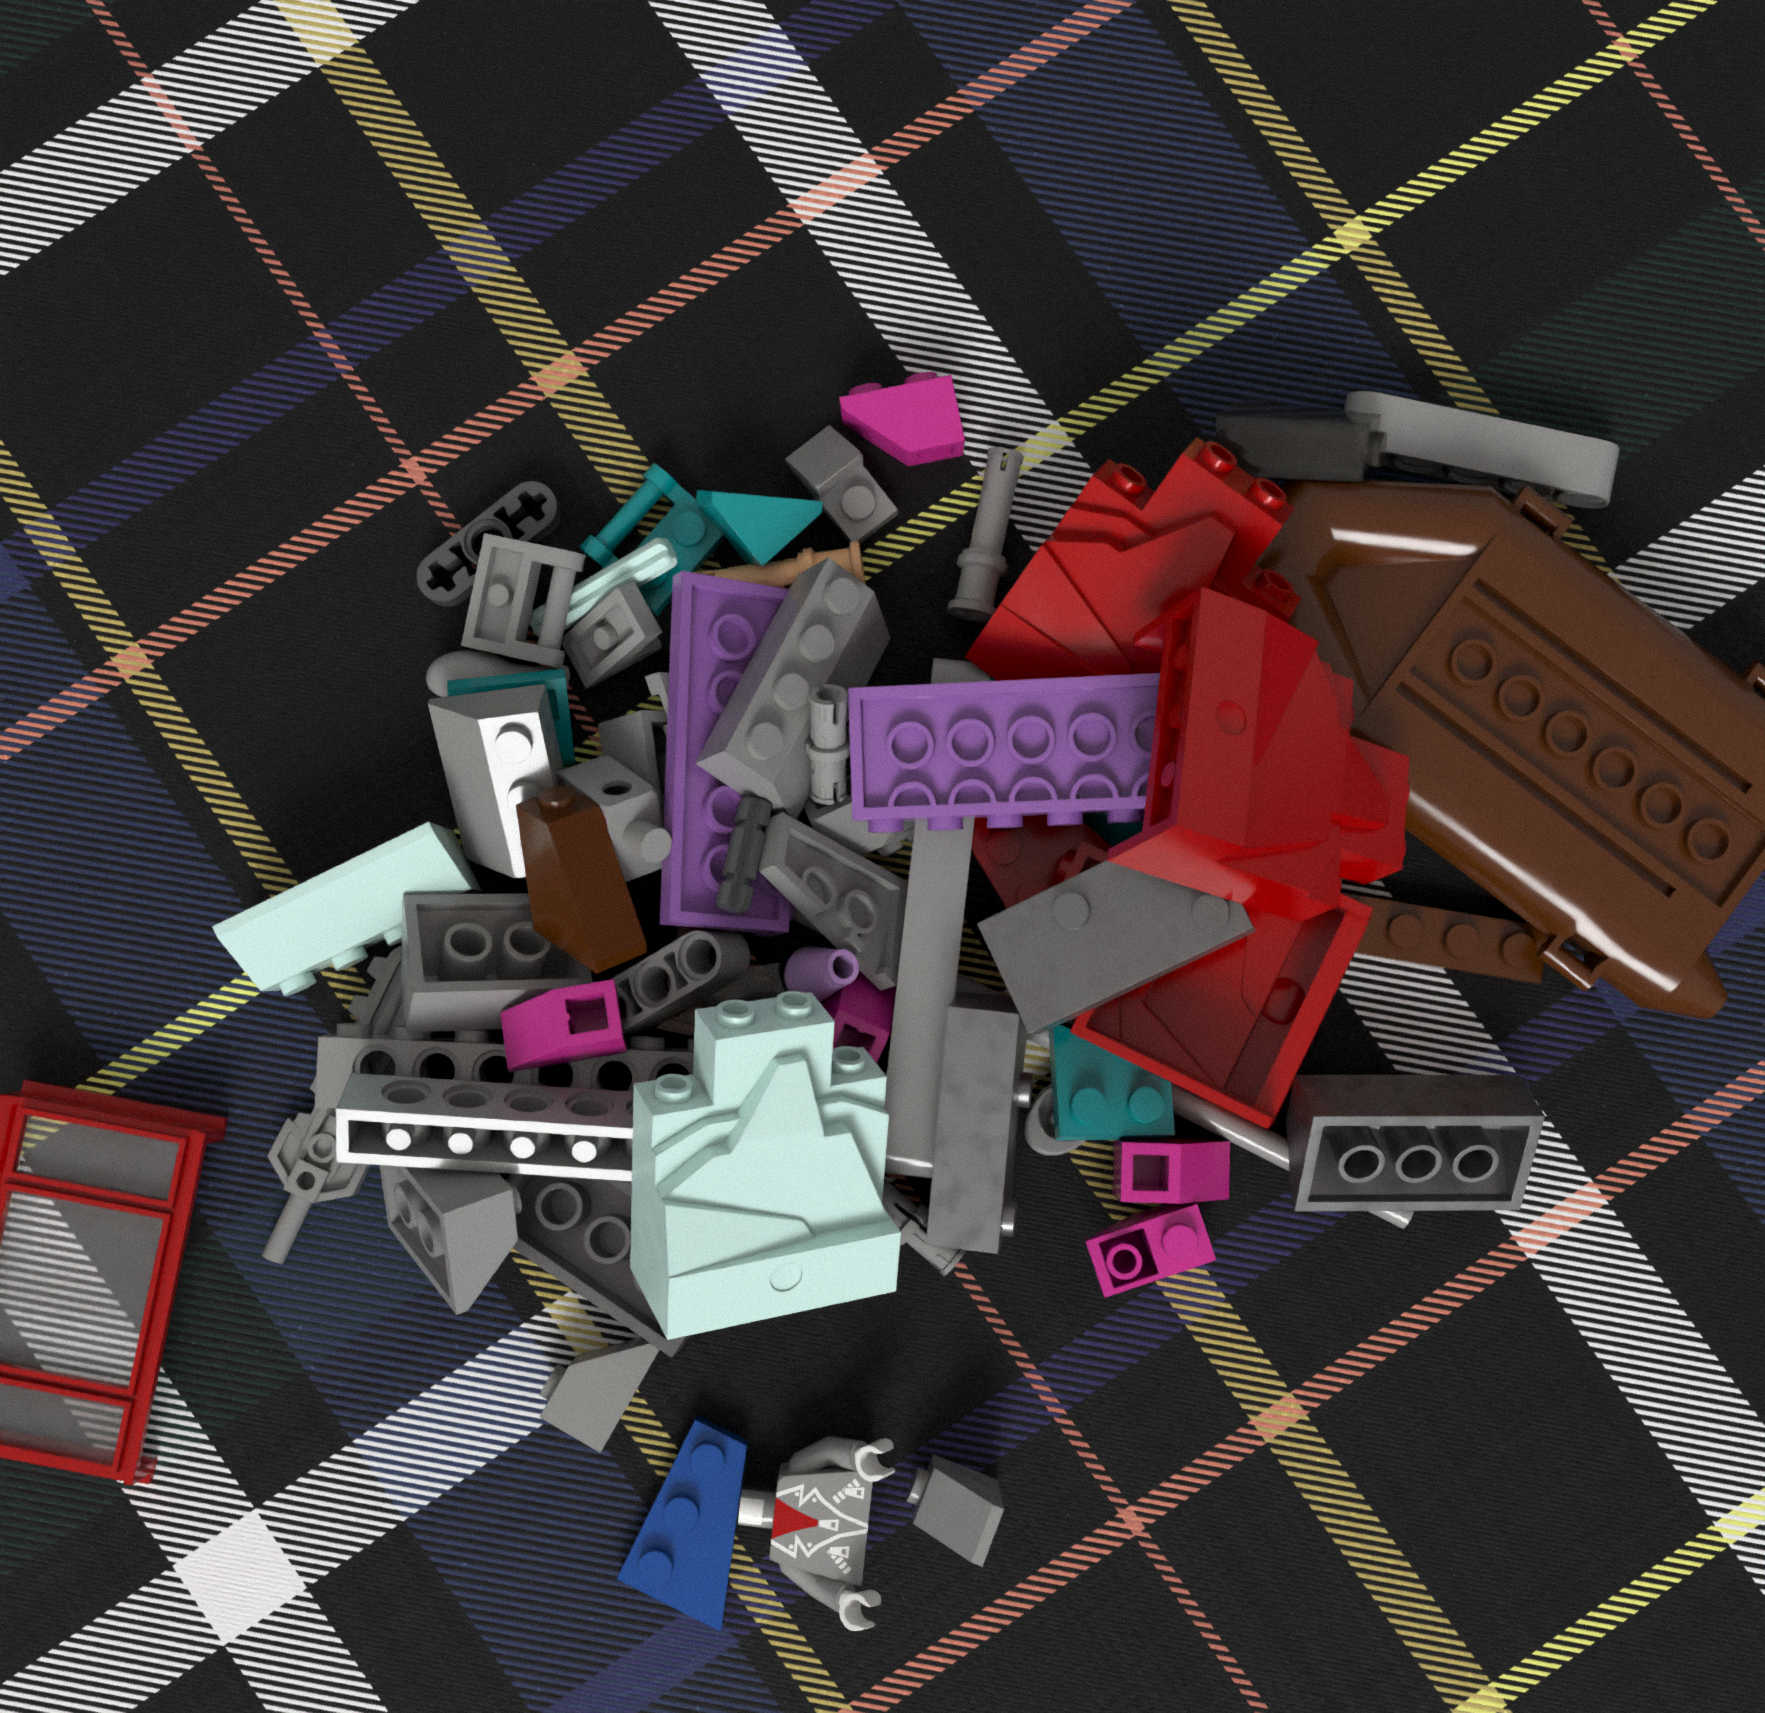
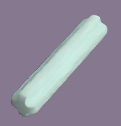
M655 538L573 586L564 631L581 621L618 586L635 582L639 588L675 567L678 563V556L670 541L666 538ZM546 603L534 609L531 613L529 624L537 638H539Z

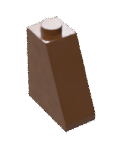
M568 786L545 788L538 793V797L516 804L533 930L596 974L647 953L646 940L599 804Z

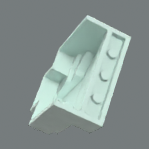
M786 991L780 993L775 998L748 1002L733 999L723 1001L718 1006L695 1009L693 1074H666L656 1080L634 1083L630 1268L667 1340L896 1291L901 1231L882 1205L889 1114L884 1109L887 1076L864 1047L841 1046L833 1049L835 1021L812 992Z

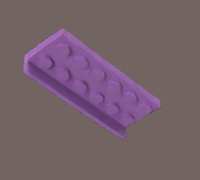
M680 571L673 576L663 829L670 834L672 844L669 855L662 861L660 925L753 932L755 937L764 938L789 932V923L794 916L795 906L759 872V869L756 880L750 883V887L754 888L750 908L744 914L727 912L717 907L716 899L719 886L723 881H726V877L722 876L732 830L739 825L734 822L737 807L744 796L695 764L789 589L688 571Z
M1160 673L848 688L852 820L868 822V833L904 832V821L927 820V830L929 831L963 829V818L987 817V828L1023 827V816L1047 815V826L1082 825L1084 813H1107V822L1111 824L1143 822Z

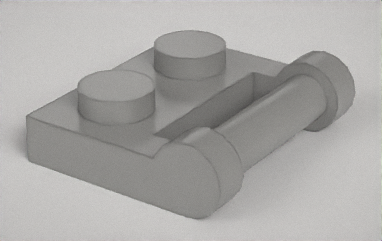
M484 533L461 646L562 668L566 651L560 650L573 585L576 572L583 571L586 555ZM544 564L554 567L537 645L526 643V637L541 565Z

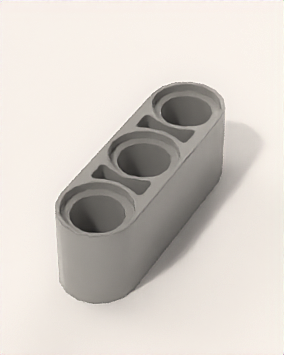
M695 930L683 935L613 977L612 979L615 981L619 994L620 1006L622 1008L623 1001L626 1006L625 1018L622 1014L625 1035L650 1031L739 979L746 972L750 963L749 946L743 936L730 930ZM712 945L717 955L714 967L709 958ZM667 973L671 981L669 993L666 990L665 978Z

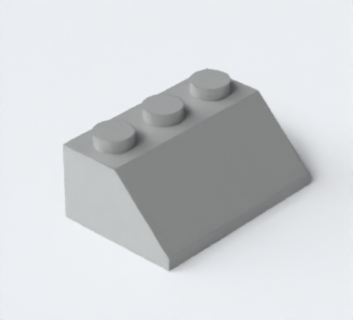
M546 684L429 699L428 707L465 858L513 878L526 877L516 804L538 797V793L545 788L559 786L556 772L564 769Z
M528 893L403 895L401 987L406 1032L502 1029L500 1012L552 989L593 983L589 968L533 930Z
M379 1165L388 1227L455 1314L458 1315L468 1311L518 1241L516 1214L521 1212L522 1204L514 1182L509 1178L504 1180L499 1173Z

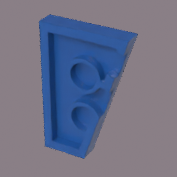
M697 1415L619 1572L617 1580L721 1632L748 1440Z

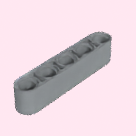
M1356 391L1347 395L1336 452L1347 459L1469 485L1491 486L1497 491L1517 494L1524 485H1528L1550 502L1591 509L1603 508L1609 505L1620 451L1618 445L1598 438L1371 391Z

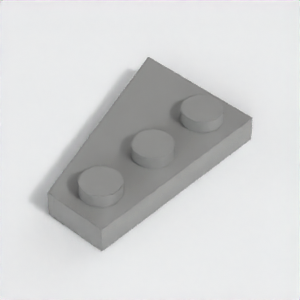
M784 812L770 817L769 824L765 829L766 837L759 872L837 949H846L852 952L857 958L859 970L880 991L897 986L908 882Z

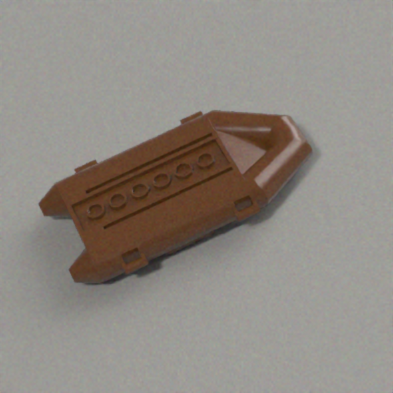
M1290 476L1281 489L1287 496L1286 501L1294 506L1295 509L1255 562V565L1262 570L1270 569L1278 572L1292 584L1293 592L1302 599L1287 623L1319 641L1316 648L1317 655L1320 661L1331 665L1333 673L1354 680L1352 698L1354 720L1350 728V735L1410 757L1408 773L1410 795L1406 805L1405 829L1546 935L1549 939L1541 945L1536 956L1583 992L1589 990L1598 978L1601 977L1641 1008L1703 1020L1713 1017L1725 1004L1728 994L1707 947L1765 869V700L1753 690L1754 688L1765 696V665L1755 660L1746 667L1741 676L1562 541L1560 538L1571 525L1573 519L1528 485H1524L1512 501H1510L1491 486ZM1520 511L1547 530L1549 534L1547 535L1520 514ZM1565 941L1584 956V962L1562 947V943Z

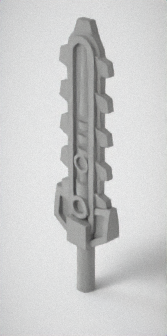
M402 945L394 949L387 958L374 956L367 972L376 981L368 997L355 995L348 1008V1011L357 1018L355 1023L373 1025L372 1035L395 1036L396 1026H405L401 987ZM375 1051L369 1061L371 1074L394 1076L395 1062L388 1053ZM316 1077L310 1087V1089L314 1093L316 1088ZM314 1108L311 1114L299 1112L295 1120L288 1117L267 1156L284 1184L283 1190L291 1193L261 1254L272 1262L284 1263L312 1203L357 1195L371 1164L336 1162V1109Z

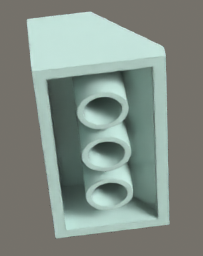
M427 822L212 926L220 942L260 991L281 990L283 996H289L315 984L317 981L313 974L330 965H333L336 971H340L365 960L368 957L365 948L384 939L388 946L402 942L403 895L479 894L483 891L468 860L465 858L464 851L455 832Z

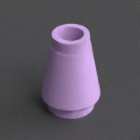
M806 946L796 950L789 958L784 971V980L789 991L812 992L819 1002H823L856 979L859 972V964L855 955L846 949Z

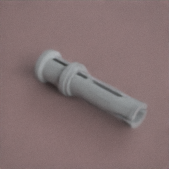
M1004 447L988 449V459L970 546L964 549L958 556L957 566L961 568V575L955 599L948 602L947 611L951 615L980 623H988L997 610L994 608V601L1000 577L1007 574L1008 565L1006 558L1001 554L1020 466L1024 459L1020 452L1010 449L1006 469L1001 471L1000 466Z

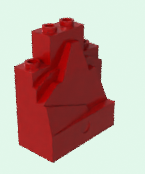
M1198 437L1180 455L1156 491L1146 486L1147 481L1139 471L1123 463L1116 464L1108 459L1092 475L1052 535L1040 546L965 658L997 681L1160 673L1162 655L1133 645L1134 633L1202 586L1266 610L1287 623L1302 598L1293 592L1292 584L1284 576L1274 570H1262L1255 565V562L1283 527L1295 507L1286 501V494L1275 483L1263 477L1255 479L1238 467L1235 456L1228 449L1216 442L1208 441L1205 443Z
M1202 586L1134 633L1133 645L1162 655L1142 832L1108 849L1107 861L1286 919L1302 922L1337 907V898L1342 886L1341 878L1366 885L1402 870L1403 859L1406 853V840L1404 837L1406 805L1410 795L1408 783L1410 757L1350 735V728L1354 720V708L1352 706L1354 680L1333 673L1330 664L1320 661L1316 652L1319 644L1318 640L1273 616L1266 610Z
M1082 841L1077 852L1072 849L1067 851L1058 868L1055 881L1061 883L1106 861L1108 852ZM1341 893L1337 898L1336 908L1302 922H1296L1244 905L1256 932L1073 1018L1075 1022L1070 1033L1268 1129L1273 1125L1294 1081V1077L1300 1069L1373 916L1372 907Z

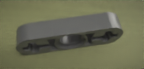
M527 481L517 485L425 557L417 570V583L422 593L435 604L444 607L456 606L470 597L476 573L472 575L466 566L453 575L452 579L456 586L449 592L441 586L433 590L432 587L438 582L437 576L434 573L441 567L451 572L463 564L455 555L461 549H463L466 557L477 567L479 556L475 552L474 544L477 536L485 530H497L505 538L516 540L512 531L500 518L507 514L512 522L515 523L526 513L523 502L530 497L536 503L544 499L547 500L541 507L545 516L537 522L529 516L518 523L516 527L524 534L518 540L537 544L557 527L561 518L559 501L551 489L536 481Z

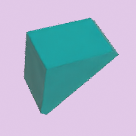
M697 490L696 502L746 563L759 566L765 565L822 513L823 501Z

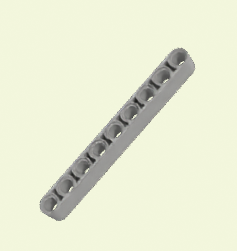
M934 658L931 684L990 681V675L972 662ZM963 818V829L929 831L927 830V820H915L887 1068L884 1109L889 1114L884 1173L932 1178L947 1006L955 999L975 818Z

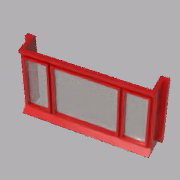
M29 1079L23 1080L21 1091L0 1094V1458L124 1481L123 1484L131 1486L137 1482L144 1484L153 1482L157 1458L142 1456L206 1146L209 1143L224 1140L228 1117Z

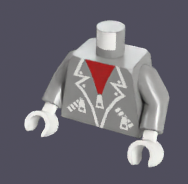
M827 1436L795 1452L789 1462L780 1465L776 1492L742 1489L738 1525L772 1529L769 1559L779 1563L781 1572L810 1596L834 1611L839 1612L843 1625L849 1630L856 1632L875 1626L873 1621L864 1618L861 1612V1603L867 1607L881 1605V1596L877 1591L869 1589L856 1592L853 1585L862 1586L872 1484L895 1472L893 1467H883L878 1461L877 1454L894 1449L892 1441L887 1438L867 1444L860 1440Z

